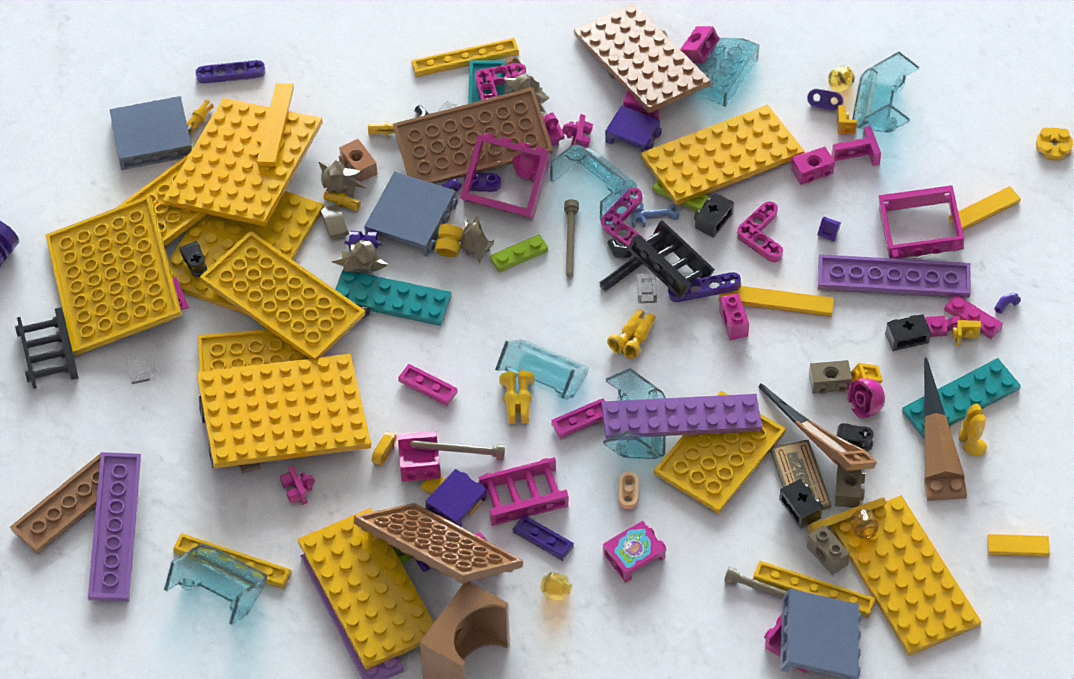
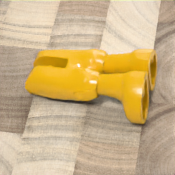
M638 309L627 324L622 327L621 336L612 334L608 337L607 344L610 349L619 355L624 352V356L628 359L637 358L641 352L639 344L648 338L656 316L648 313L644 318L645 311Z
M521 370L518 372V395L515 391V372L508 371L499 376V384L507 389L503 401L506 404L509 424H516L517 413H520L522 424L529 423L530 401L532 397L528 391V386L535 382L534 374L529 371Z
M973 404L968 409L963 421V427L959 433V441L964 442L963 450L971 456H982L987 450V444L980 439L986 425V417L983 415L982 408L978 404Z

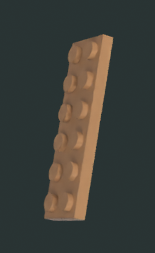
M101 453L10 526L11 531L36 554L40 553L96 507Z

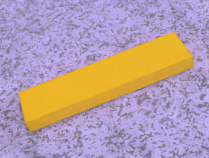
M1008 186L958 211L962 231L1020 203L1021 198L1011 186ZM949 215L948 220L952 223L951 215Z
M881 497L808 525L807 528L809 533H812L823 525L828 527L887 503L885 498Z

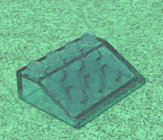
M719 37L720 41L704 63H694L710 79L711 85L694 94L722 106H727L759 58V44L744 38Z

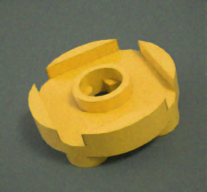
M1053 127L1041 129L1036 139V149L1039 153L1044 154L1046 159L1062 160L1072 152L1073 139L1070 136L1069 130ZM1051 142H1056L1058 144L1057 146H1053V143Z

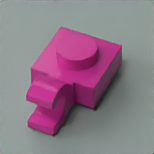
M945 315L926 317L931 331L930 337L946 336L949 330L953 331V328H956L960 317L954 316L948 320L945 319Z

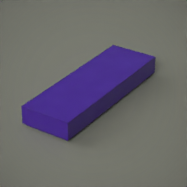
M523 515L513 528V533L562 561L574 547L573 542L526 515Z

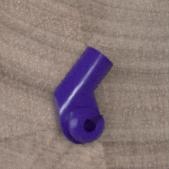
M451 179L444 183L442 187L453 188L455 191H458L462 187V183L458 182V179Z
M1015 292L1004 295L999 299L994 310L997 313H1002L1007 304L1012 303L1016 306L1021 302V298Z

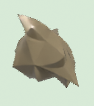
M527 74L519 75L516 78H504L513 89L512 92L533 87L540 110L546 113L541 104L549 100L550 97L543 92V87L540 88V82L534 80V77Z
M337 160L331 165L318 162L322 170L321 183L324 188L329 189L331 192L337 190L338 193H345L354 197L355 187L366 188L357 180L360 171L344 168Z
M478 216L471 223L465 218L460 249L467 250L466 255L475 254L480 264L483 254L486 251H490L489 248L493 246L494 240H487Z
M363 240L352 244L349 251H341L342 259L331 261L343 266L344 272L369 273L380 270L388 265L381 260L375 246L370 241Z

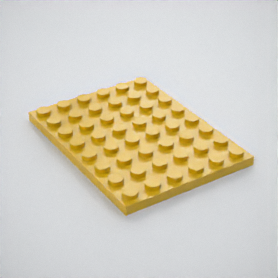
M222 98L164 196V205L266 226L323 124L322 118L289 111L276 166H257V158L270 107Z
M285 191L266 226L207 214L187 230L169 258L168 263L172 278L177 277L182 292L187 295L245 314L200 282V277H195L191 274L182 258L179 247L197 240L204 255L207 269H209L246 234L252 231L294 260L320 217L324 204Z
M150 195L45 235L72 352L75 356L182 316Z
M351 354L319 357L316 361L310 358L197 372L214 468L371 448V439Z

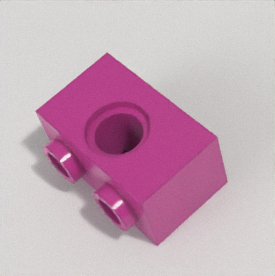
M696 26L680 50L693 63H704L720 41V38L713 26Z
M824 146L792 157L791 170L800 185L833 174L835 161Z
M739 293L720 297L719 312L729 339L734 340L748 337L749 321Z

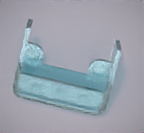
M900 51L870 67L861 75L852 120H857V128L864 129L866 126H871L873 131L889 133L910 121V118L892 106L894 93L904 88L906 76L919 70V66Z
M580 145L570 146L550 162L551 182L556 181L577 163H580L606 183L607 189L612 193L600 201V221L603 215L628 189L638 188L634 180L597 151Z
M520 339L505 341L495 370L514 371L516 378L519 371H529L534 374L535 381L555 389L558 397L568 400L573 398L588 374L589 367L532 342Z
M631 368L606 378V382L618 390V401L666 398L659 388ZM625 431L604 440L603 444L623 458L658 459L665 455L666 436L638 438L630 431Z
M199 544L171 562L164 590L169 591L176 585H180L185 590H193L201 586L231 602L229 609L232 614L229 624L233 625L249 614L266 584L267 576L263 572L210 545Z

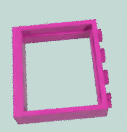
M485 132L484 135L478 134L460 199L534 219L551 154L547 152L546 148L539 146L533 149L529 148L530 144L524 142L514 144L511 139L505 137L499 140L495 139L493 134ZM484 142L541 157L527 208L470 193Z
M953 185L878 195L879 210L889 258L919 257L921 255L939 254L949 251L955 252L964 249V235ZM944 203L949 204L955 237L893 245L886 211Z

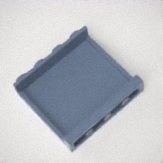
M181 96L109 109L121 170L178 160L191 153L192 145Z
M394 172L364 226L365 234L368 231L377 232L378 235L424 249V256L427 257L429 252L435 248L436 239L439 237V226L448 223L452 209H455L458 199H456L455 190Z
M789 589L782 598L780 671L789 672L792 667H797L847 679H858L861 672L860 667H858V660L861 655V650L859 649L861 631L859 630L861 620L859 604Z

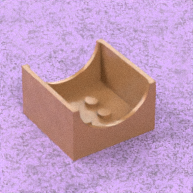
M469 581L463 584L420 641L423 679H466V661L464 660L472 652L490 645L507 648L510 645L508 603Z

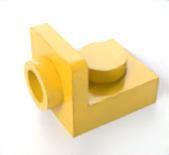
M838 105V134H856L857 120H849V113H846V105Z
M958 320L956 328H953L952 339H956V346H960L962 337L968 339L979 338L981 321Z
M858 363L851 371L852 383L864 378L875 380L879 384L883 381L878 365Z

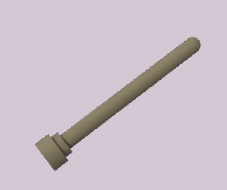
M574 199L564 202V211L568 215L566 276L568 278L573 277L575 215L579 211V202Z
M412 441L410 443V446L415 449L492 455L496 460H504L505 455L504 444L482 447L425 441Z
M732 567L728 568L724 582L731 585L738 582L783 598L787 591L742 576L740 572H737V569Z

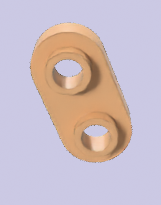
M624 472L619 477L618 503L620 507L626 510H631L638 504L639 479L633 472Z

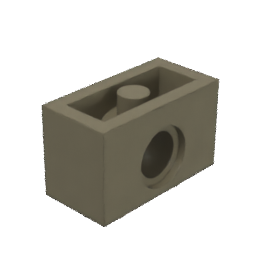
M849 361L810 363L809 379L812 393L824 394L848 390L849 385L852 383Z
M839 466L837 467L835 506L854 508L859 506L860 500L864 501L865 489H861V484L865 483V472H862V470L847 471Z
M825 525L808 535L807 548L832 575L848 565L850 552Z

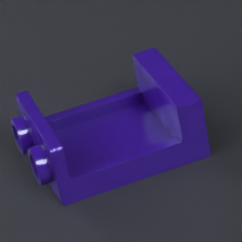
M621 105L605 130V142L612 145L616 139L640 148L641 152L653 148L655 139H658L662 133V128H660L661 120Z
M455 469L425 501L426 509L462 527L464 517L481 499L483 502L487 499V489L483 484L476 483L470 479L466 473Z

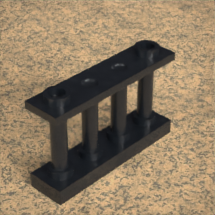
M663 220L659 221L653 233L654 235L644 239L637 234L633 237L627 248L680 299L686 295L692 281L699 277H710L715 270ZM661 240L667 247L657 252L651 245ZM673 252L680 260L671 265L664 257ZM685 265L694 271L686 277L677 271Z
M62 307L56 308V316L47 321L23 326L21 317L17 318L18 325L15 326L17 337L21 336L28 371H25L27 382L32 383L33 389L37 388L35 379L65 372L70 373L71 380L79 378ZM54 326L55 328L59 327V332H56L54 335L26 341L25 333ZM54 342L63 344L58 350L30 356L28 348ZM57 357L66 358V362H63L62 365L33 371L32 363Z

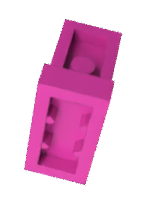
M871 126L864 127L862 139L844 143L840 142L832 146L831 156L834 161L869 155L873 166L880 165L881 151Z

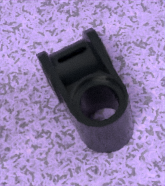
M197 240L179 247L182 258L193 276L200 277L208 270Z
M848 423L838 425L837 437L864 449L866 452L872 449L874 432L871 428Z

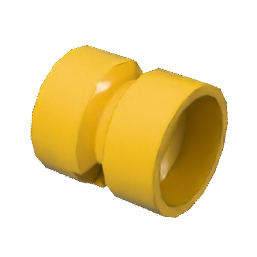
M442 224L439 226V239L436 242L435 252L445 257H457L461 246L458 242H461L463 229L452 224Z

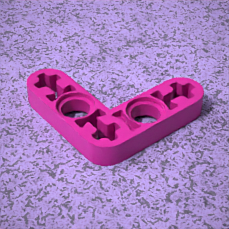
M514 63L478 70L475 74V83L480 100L498 96L495 85L506 84L507 82L504 78H516L519 75L526 74L525 65ZM498 73L505 74V76L501 78L497 77L496 75ZM481 77H484V79H486V83L483 84V79ZM484 90H491L492 93H491V94H484L483 91H484Z
M634 187L628 189L603 215L600 221L602 229L627 247L632 241L630 240L631 237L633 239L635 235L639 234L624 223V221L642 203L643 196L640 189ZM631 195H633V196H636V195H637L638 198H637V199H635V198H632V199H631ZM621 206L627 208L626 212L622 214L617 212V209ZM607 221H608V222H611V221H612V222H613V225H614L616 228L614 229V227H613L612 225H610V224L606 225V222H607ZM619 231H628L625 237L618 236Z
M768 201L763 203L739 225L737 237L741 242L767 260L778 262L782 259V246L761 232L777 217L778 206L774 202ZM759 219L762 223L754 224L753 220ZM762 240L765 244L760 246L755 241Z

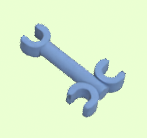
M641 203L640 207L636 208L632 213V227L636 228V222H641L642 226L645 227L646 218L668 216L673 220L679 219V212H673L678 211V205L672 204L668 209L644 211V204Z

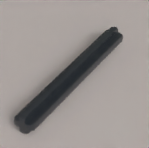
M661 240L651 245L657 252L667 247ZM634 256L599 282L600 288L607 291L643 263Z

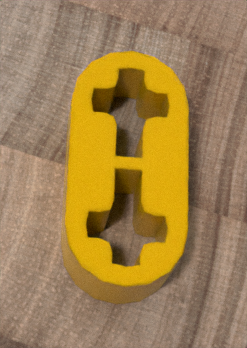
M388 431L385 432L372 454V463L379 466L384 464L397 441L396 434Z

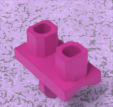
M551 112L543 116V120L551 145L555 146L565 136L557 117Z
M580 114L579 121L575 122V124L573 121H569V123L563 125V133L567 138H572L571 150L575 151L577 147L587 149L590 144L591 138L582 135L583 133L590 135L593 128L592 123L585 121L586 115Z
M294 465L289 466V472L280 476L283 488L294 486L293 489L286 491L290 503L301 501L302 505L307 504L305 489L311 491L315 479L312 475H306L305 472L301 473V478H299Z

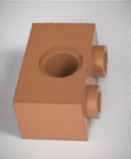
M359 139L339 147L340 155L338 158L340 163L348 169L360 171L357 177L359 182L377 175V163Z

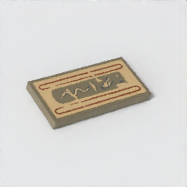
M809 439L772 447L771 454L782 486L785 487L801 479L804 484L810 487L814 498L821 502L822 510L831 508L832 504Z

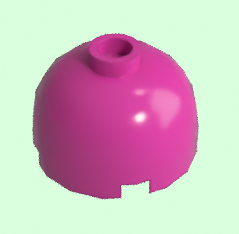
M523 152L516 155L512 159L516 174L521 179L534 182L541 157L531 154L526 155Z
M864 378L856 380L849 385L848 402H852L854 408H851L853 413L860 418L874 416L881 411L885 404V393L877 381Z

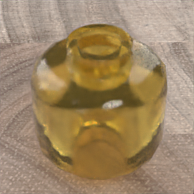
M841 65L831 70L828 75V83L836 91H843L852 86L855 81L852 69L846 65Z
M858 510L850 518L851 528L858 538L870 539L875 536L879 529L878 521L871 510Z
M549 572L547 576L542 578L540 591L543 592L546 598L561 601L566 595H570L572 584L568 583L566 575Z

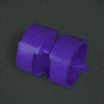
M350 231L348 241L344 242V244H348L349 250L352 244H356L360 240L370 241L376 250L378 246H382V242L378 240V233L368 231L365 235L361 231Z

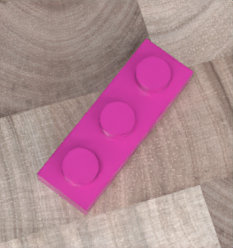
M954 295L944 307V311L952 316H959L960 320L981 321L980 333L991 340L1003 326L1002 322L958 295Z
M408 364L398 377L400 383L446 406L450 404L458 393V388L411 364Z
M604 398L552 419L551 425L561 439L603 421L601 403L605 401Z

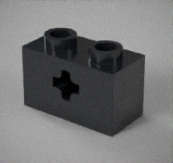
M715 192L711 198L705 201L704 207L696 212L694 216L695 229L714 238L733 215L734 202Z
M924 314L887 322L885 334L892 351L929 343L931 331Z
M801 479L780 489L779 500L800 529L821 519L822 504L818 499L814 498L810 487L804 484Z

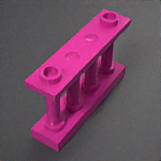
M555 457L550 459L544 458L538 462L479 476V483L488 489L494 507L490 509L492 526L521 519L523 515L530 517L569 506L567 490H558L552 473L556 471ZM545 474L551 493L541 496L533 477ZM526 479L532 498L522 501L514 482ZM507 484L513 503L502 506L495 487Z

